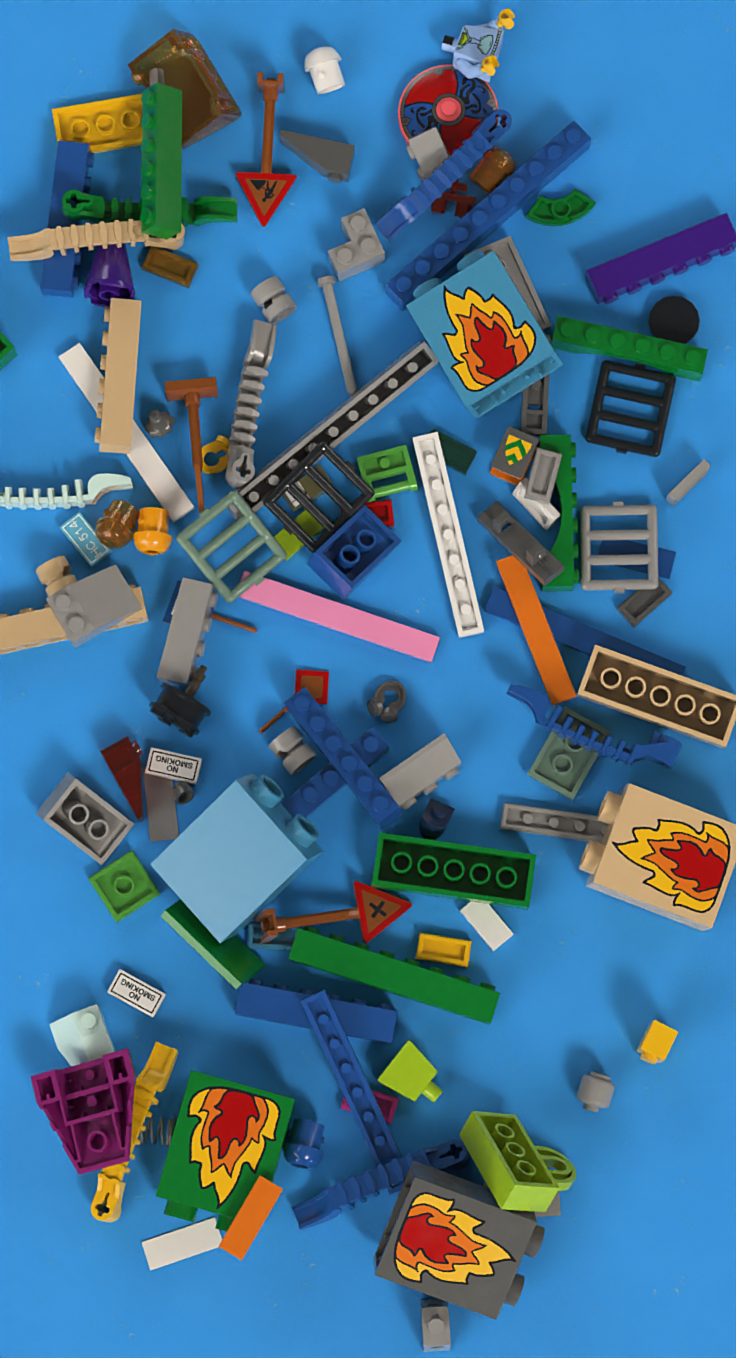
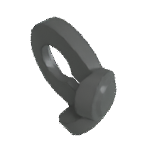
M387 681L377 688L373 699L367 703L369 713L374 717L380 716L381 720L385 723L397 721L398 712L403 708L406 700L405 688L397 681ZM388 690L396 692L398 700L390 703L389 707L384 708L382 705L385 701L384 693Z

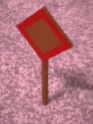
M296 669L295 694L305 687L318 704L327 705L329 672ZM286 706L259 729L260 734L265 732L288 712Z

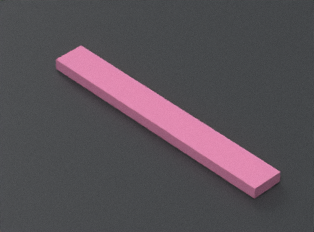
M244 571L241 581L251 573ZM264 578L265 580L258 586L254 584L239 596V598L432 663L440 640L438 636Z

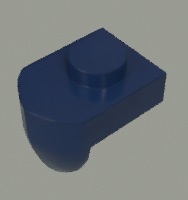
M431 798L419 823L422 838L436 840L441 837L455 809Z

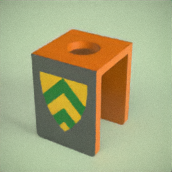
M508 426L491 464L490 474L517 486L524 479L538 447L539 439Z

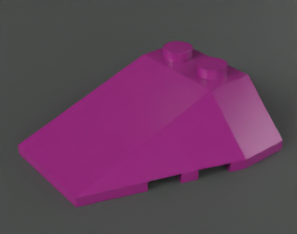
M129 1048L102 1055L103 1058L65 1069H54L30 1076L36 1102L51 1122V1128L57 1132L65 1152L79 1175L130 1161L135 1073Z

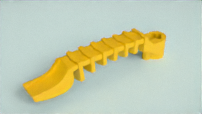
M155 1042L147 1064L135 1080L130 1159L133 1160L136 1156L132 1153L135 1145H139L141 1142L138 1139L139 1133L146 1129L143 1125L145 1118H151L152 1116L149 1108L151 1104L158 1105L159 1103L154 1097L156 1091L162 1092L167 1086L178 1055L177 1049L160 1044L159 1042ZM129 1161L102 1168L101 1173L98 1174L97 1191L91 1204V1214L95 1219L111 1223L120 1217L122 1198L126 1185L122 1179L124 1174L129 1173L131 1170L127 1167ZM104 1206L110 1208L108 1213L103 1211Z

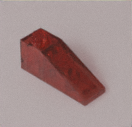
M127 736L100 752L138 821L142 822L144 821L142 761L139 756L143 752L137 741L131 742Z

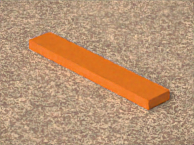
M513 555L496 561L497 568L551 705L554 706L575 698L576 693L527 569Z

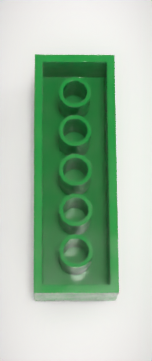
M379 832L372 887L528 910L536 855Z

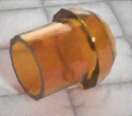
M495 146L483 154V159L469 176V179L488 194L495 190L506 177L511 176L516 167L512 156L504 149Z
M114 500L109 508L103 511L104 517L97 519L95 535L104 546L111 549H120L131 542L133 538L131 531H135L137 527L135 523L139 517V512L128 502Z

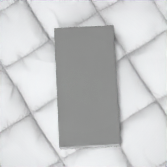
M537 447L524 498L549 505L562 457L561 453Z
M705 459L702 460L668 494L666 501L671 506H675L709 472L710 464Z

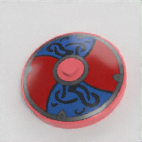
M453 65L435 66L419 73L404 89L398 107L399 128L404 140L409 145V138L437 126L451 156L454 149L462 146L461 142L464 139H469L472 136L471 132L485 118L487 113L499 110L498 102L492 88L486 81L477 77L468 79L458 69H455ZM494 117L496 122L493 127L498 126L499 117Z

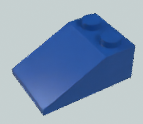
M364 505L315 551L307 565L344 600L401 543V540Z

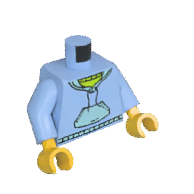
M507 8L499 13L498 18L486 24L476 26L465 25L459 38L444 36L441 50L454 53L453 67L458 69L468 79L477 77L490 82L492 75L496 72L495 67L500 66L498 57L503 43V26L506 29L513 28L514 22L512 19L515 18V15L511 9Z

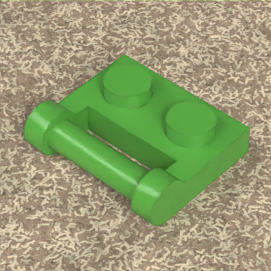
M406 445L356 457L361 478L375 492L368 502L376 501L375 498L410 490V492L418 490ZM403 473L406 474L407 480L377 488L372 487L371 482Z

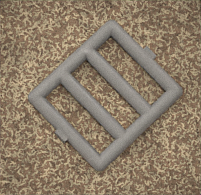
M613 502V505L582 506L580 508L581 588L583 590H614V593H625V590H645L658 587L657 507L655 505H624V502ZM647 515V529L590 530V516ZM647 540L648 554L591 555L590 541ZM648 564V579L591 580V566Z

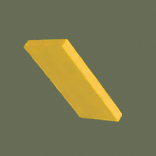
M142 94L52 109L57 143L58 141L88 143L90 152L94 153L141 146Z

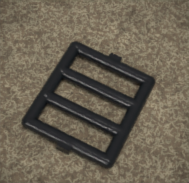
M604 360L600 367L585 440L588 443L615 448L617 453L626 454L628 451L658 457L661 453L676 377L673 374L645 369L643 364L635 363V366ZM610 371L665 383L663 395L658 397L607 386ZM609 396L660 407L657 422L602 410L604 397ZM599 420L653 431L652 446L596 434Z
M322 441L264 499L263 504L284 524L283 528L290 535L293 533L312 553H315L374 496L375 492L354 471L356 468L348 460L345 462L326 442ZM322 454L362 492L352 504L313 466ZM304 473L344 511L334 522L294 484ZM286 491L326 529L316 541L276 503Z

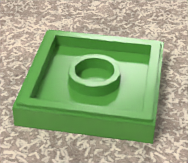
M133 850L88 878L116 923L161 895Z

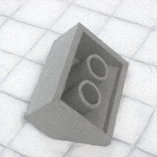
M443 733L381 776L379 781L399 807L406 810L417 802L415 798L424 792L425 795H428L438 788L437 782L444 777L446 780H449L460 772L458 768L462 762L447 736Z

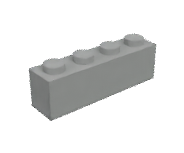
M182 578L157 673V678L161 682L188 687L199 667H196L198 658L203 657L206 643L203 642L205 632L210 631L212 617H209L211 608L216 607L219 595L213 584Z

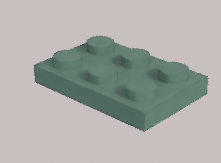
M567 707L564 708L562 715L557 721V724L562 726L567 716L572 717L574 722L570 730L575 732L578 725L581 724L587 728L583 736L588 738L592 730L600 734L597 739L599 743H602L605 736H609L611 733ZM551 732L527 776L573 801L598 753L593 750L587 751L581 745H573L570 740L560 739L557 734Z

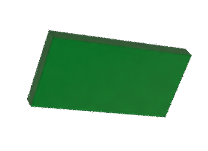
M181 899L167 908L161 915L236 990L266 965L236 935L219 943Z

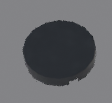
M670 296L661 299L654 305L650 311L648 325L653 337L687 344L696 335L700 319L697 309L690 301L683 297Z

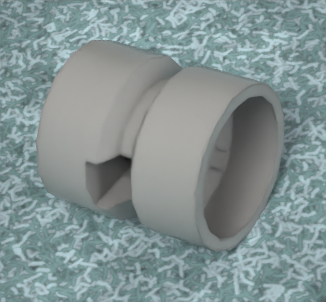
M278 276L270 277L261 282L250 293L257 306L263 307L262 314L268 323L276 324L287 318L297 308L290 294H284L285 287Z
M295 726L284 731L268 746L277 758L283 759L282 765L290 775H294L303 769L317 756L309 743L302 742L304 737Z

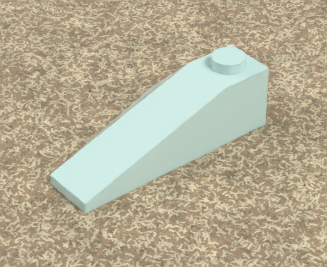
M97 1004L71 1013L49 1024L58 1050L71 1067L103 1058L102 1055L115 1052L100 1006Z

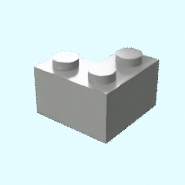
M365 208L342 217L341 228L348 242L328 250V260L338 282L385 262V252Z

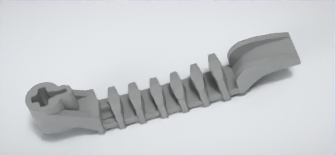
M257 319L253 321L250 342L243 360L244 366L240 373L241 381L238 384L239 392L235 400L237 403L233 411L234 420L231 424L232 432L228 440L230 444L226 452L228 463L225 478L227 483L233 488L244 487L253 478L255 473L253 465L254 450L251 449V446L255 443L256 439L253 437V433L257 430L255 420L260 414L257 411V407L262 402V399L259 398L260 393L265 389L262 380L268 376L269 372L265 369L271 362L276 339L277 325Z

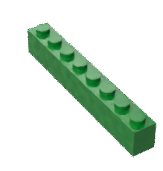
M304 926V929L298 928L289 954V961L488 1025L491 1024L500 995L499 992L495 991L496 987L481 982L480 986L471 984V979L456 974L455 978L444 975L445 970L430 966V969L427 970L419 967L420 962L405 958L404 962L394 959L395 954L380 950L379 954L369 951L370 946L355 942L353 946L344 943L345 938L330 934L328 938L319 935L320 930L313 927Z

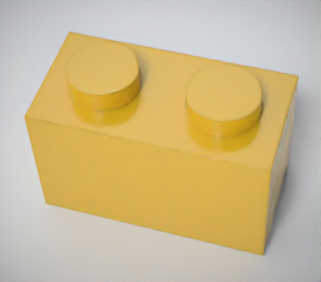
M656 1020L650 1022L636 1052L641 1054L639 1058L652 1065L657 1062H663L678 1031Z

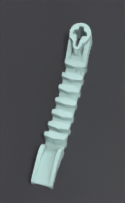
M105 473L94 475L89 480L88 494L84 495L81 479L74 480L76 496H70L69 485H61L62 497L55 496V488L46 489L47 497H41L40 488L32 490L33 497H27L26 488H18V497H13V488L4 487V492H0V507H6L7 509L19 507L21 510H26L27 508H35L36 510L50 508L54 510L56 507L70 509L73 506L84 508L85 505L96 504L104 494L110 491L133 489V484L130 477Z

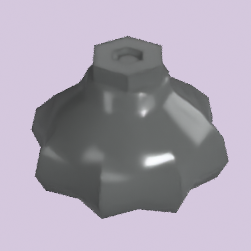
M153 410L149 413L144 429L151 438H163L167 433L172 432L175 419L168 411L159 412V410Z

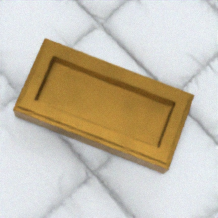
M151 246L142 265V270L189 289L199 265L196 262L161 248Z

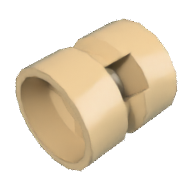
M65 556L53 558L35 570L41 583L47 585L45 591L48 597L66 586L77 582L75 575L69 574L72 569Z

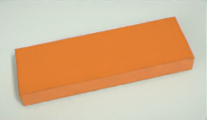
M259 1176L218 1247L243 1260L283 1189L266 1178Z

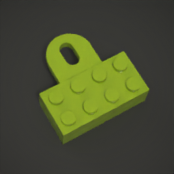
M472 1111L459 1134L501 1209L546 1212L556 1193L568 1190L576 1179V1169L571 1161L554 1149L534 1146L515 1114ZM547 1167L555 1168L557 1170H550Z

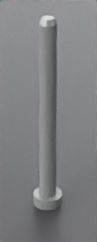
M325 276L319 278L317 282L318 286L323 288L347 393L352 396L357 392V387L333 289L336 281L334 276Z

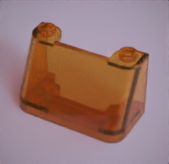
M172 29L128 64L132 71L131 77L139 86L143 85L149 88V71L153 68H160L164 70L165 85L182 90V149H186L226 127L242 115L237 103L202 45L190 33Z

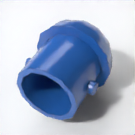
M294 1119L292 1129L287 1133V1137H290L289 1143L283 1145L285 1160L292 1166L303 1169L316 1166L324 1154L320 1150V1146L325 1141V1138L322 1137L325 1126L311 1120Z

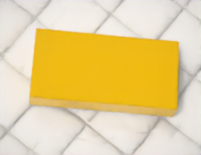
M420 932L416 959L467 968L472 941Z

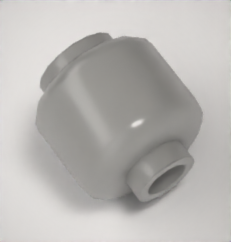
M590 1071V1075L582 1076L577 1099L584 1103V1109L598 1112L599 1108H608L610 1106L615 1085L610 1081V1076Z

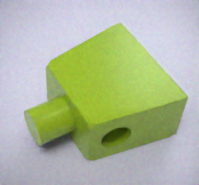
M409 1040L377 1080L380 1084L413 1102L423 1094L434 1103L443 1092L440 1087L431 1081L438 1071Z

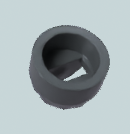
M177 782L176 786L172 788V796L179 805L190 802L195 795L192 787L186 782Z

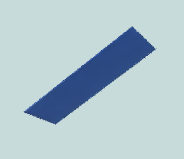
M602 540L598 555L648 554V545L629 540ZM658 548L659 577L670 579L676 552ZM648 564L615 565L648 574Z

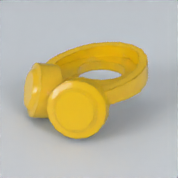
M219 435L215 442L208 443L202 447V472L217 474L227 468V454L219 458V462L215 466L206 465L204 457L209 452H227L230 444L228 438Z

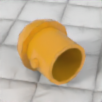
M146 507L139 510L138 531L133 533L135 547L138 551L147 555H159L169 549L172 542V536L168 534L169 511L158 507Z

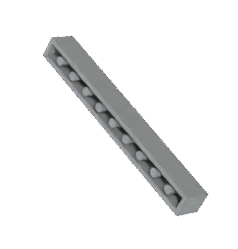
M425 341L417 342L257 472L244 487L238 488L235 491L241 495L255 513L264 506V499L320 442L324 441L332 449L335 448L438 364L439 361ZM322 454L316 462H318L325 455ZM234 503L226 508L235 520L243 515Z

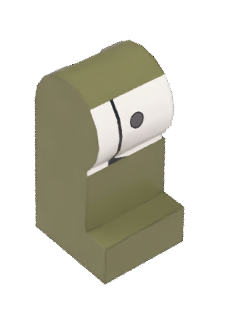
M320 464L315 468L333 485ZM308 475L294 483L311 501L325 494ZM287 491L282 495L292 511L303 508Z

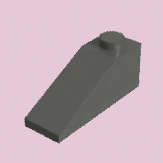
M280 130V143L323 177H327L329 181L335 183L349 181L355 155V145Z

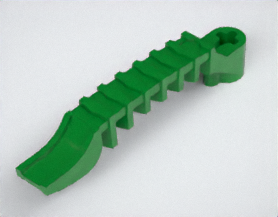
M69 190L63 195L61 210L68 219L89 220L98 224L101 221H104V223L114 222V220L123 222L128 221V219L136 221L140 220L142 199H140V203H132L130 198H126V202H118L117 198H112V202L104 201L103 196L90 195L78 190ZM203 196L195 198L194 203H187V198L182 197L181 223L184 227H188V225L200 226L214 222H238L237 198ZM74 201L76 208H71L70 202Z

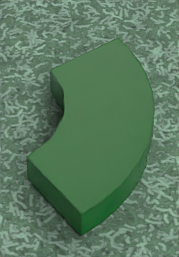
M576 189L568 196L560 199H548L540 195L526 214V219L544 226H564L582 219L594 208L596 202Z

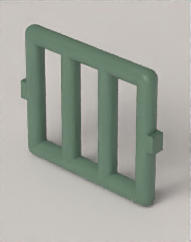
M235 490L229 492L210 509L207 507L199 513L200 517L176 537L177 542L228 603L236 600L254 584L258 586L265 580L263 576L287 557L286 551ZM234 503L243 515L198 551L189 539ZM250 523L258 535L214 571L205 559ZM266 543L274 555L230 590L221 578Z

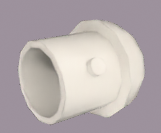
M323 46L309 52L304 60L305 71L311 73L317 94L329 93L345 86L338 64L342 59L332 47Z

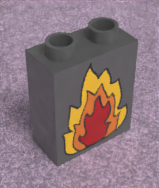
M412 1161L373 1257L375 1276L497 1320L503 1303L514 1307L518 1302L525 1277L516 1273L523 1255L535 1258L542 1244L545 1228L536 1225L537 1220L534 1211L501 1209L489 1188Z

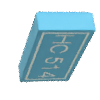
M80 511L59 527L91 568L112 553Z

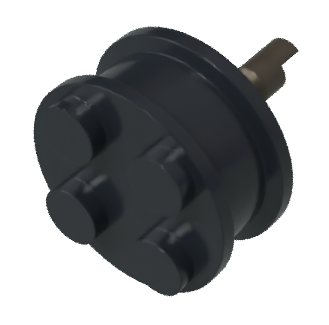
M203 665L199 667L185 692L169 684L162 683L160 686L162 692L156 702H150L149 704L150 712L157 716L159 721L167 726L173 724L179 728V732L189 738L200 733L198 727L203 718L211 715V711L193 698L201 686L200 683L206 677L204 673L207 667Z

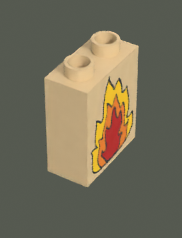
M630 783L621 788L619 794L608 790L597 815L598 821L608 824L601 843L589 840L579 864L580 870L590 873L585 886L702 932L711 929L736 863V824Z

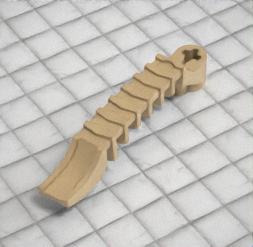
M128 219V221L123 222L114 220V222L110 223L101 221L99 224L85 223V225L79 226L72 224L70 227L56 226L55 229L45 228L34 234L7 237L11 261H32L52 257L54 255L53 250H60L61 255L65 256L69 248H74L75 253H77L80 247H88L89 250H93L94 246L102 245L103 249H107L108 244H116L117 248H121L122 243H130L131 247H135L136 242H144L145 247L153 246L177 250L184 243L185 228L181 223V232L175 235L176 238L171 237L165 240L141 233V221Z

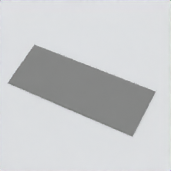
M143 767L150 842L176 839L179 835L176 805L172 796L173 780L145 774L146 767Z

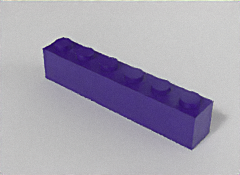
M725 213L588 269L585 279L596 303L604 302L605 304H610L616 301L619 295L628 293V295L634 294L642 289L641 286L649 283L656 285L664 281L665 277L674 273L677 276L685 273L689 269L688 267L692 265L702 266L709 263L714 256L720 254L723 257L731 254L736 248V232L728 214Z

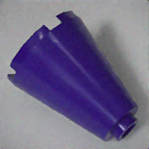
M122 243L121 248H117L116 244H108L107 249H103L102 245H98L84 287V297L87 299L88 296L91 298L92 304L104 308L105 306L110 307L111 298L134 300L135 289L126 243Z

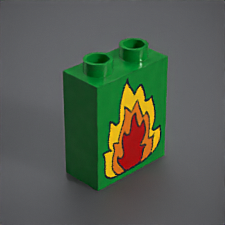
M191 1070L156 1192L157 1197L167 1199L163 1214L195 1222L198 1208L219 1214L215 1228L227 1232L259 1176L266 1178L272 1183L274 1182L296 1100Z

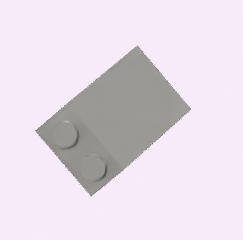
M116 564L72 583L46 598L74 648L142 609Z
M70 773L65 775L35 813L101 865L105 863L134 826V823Z

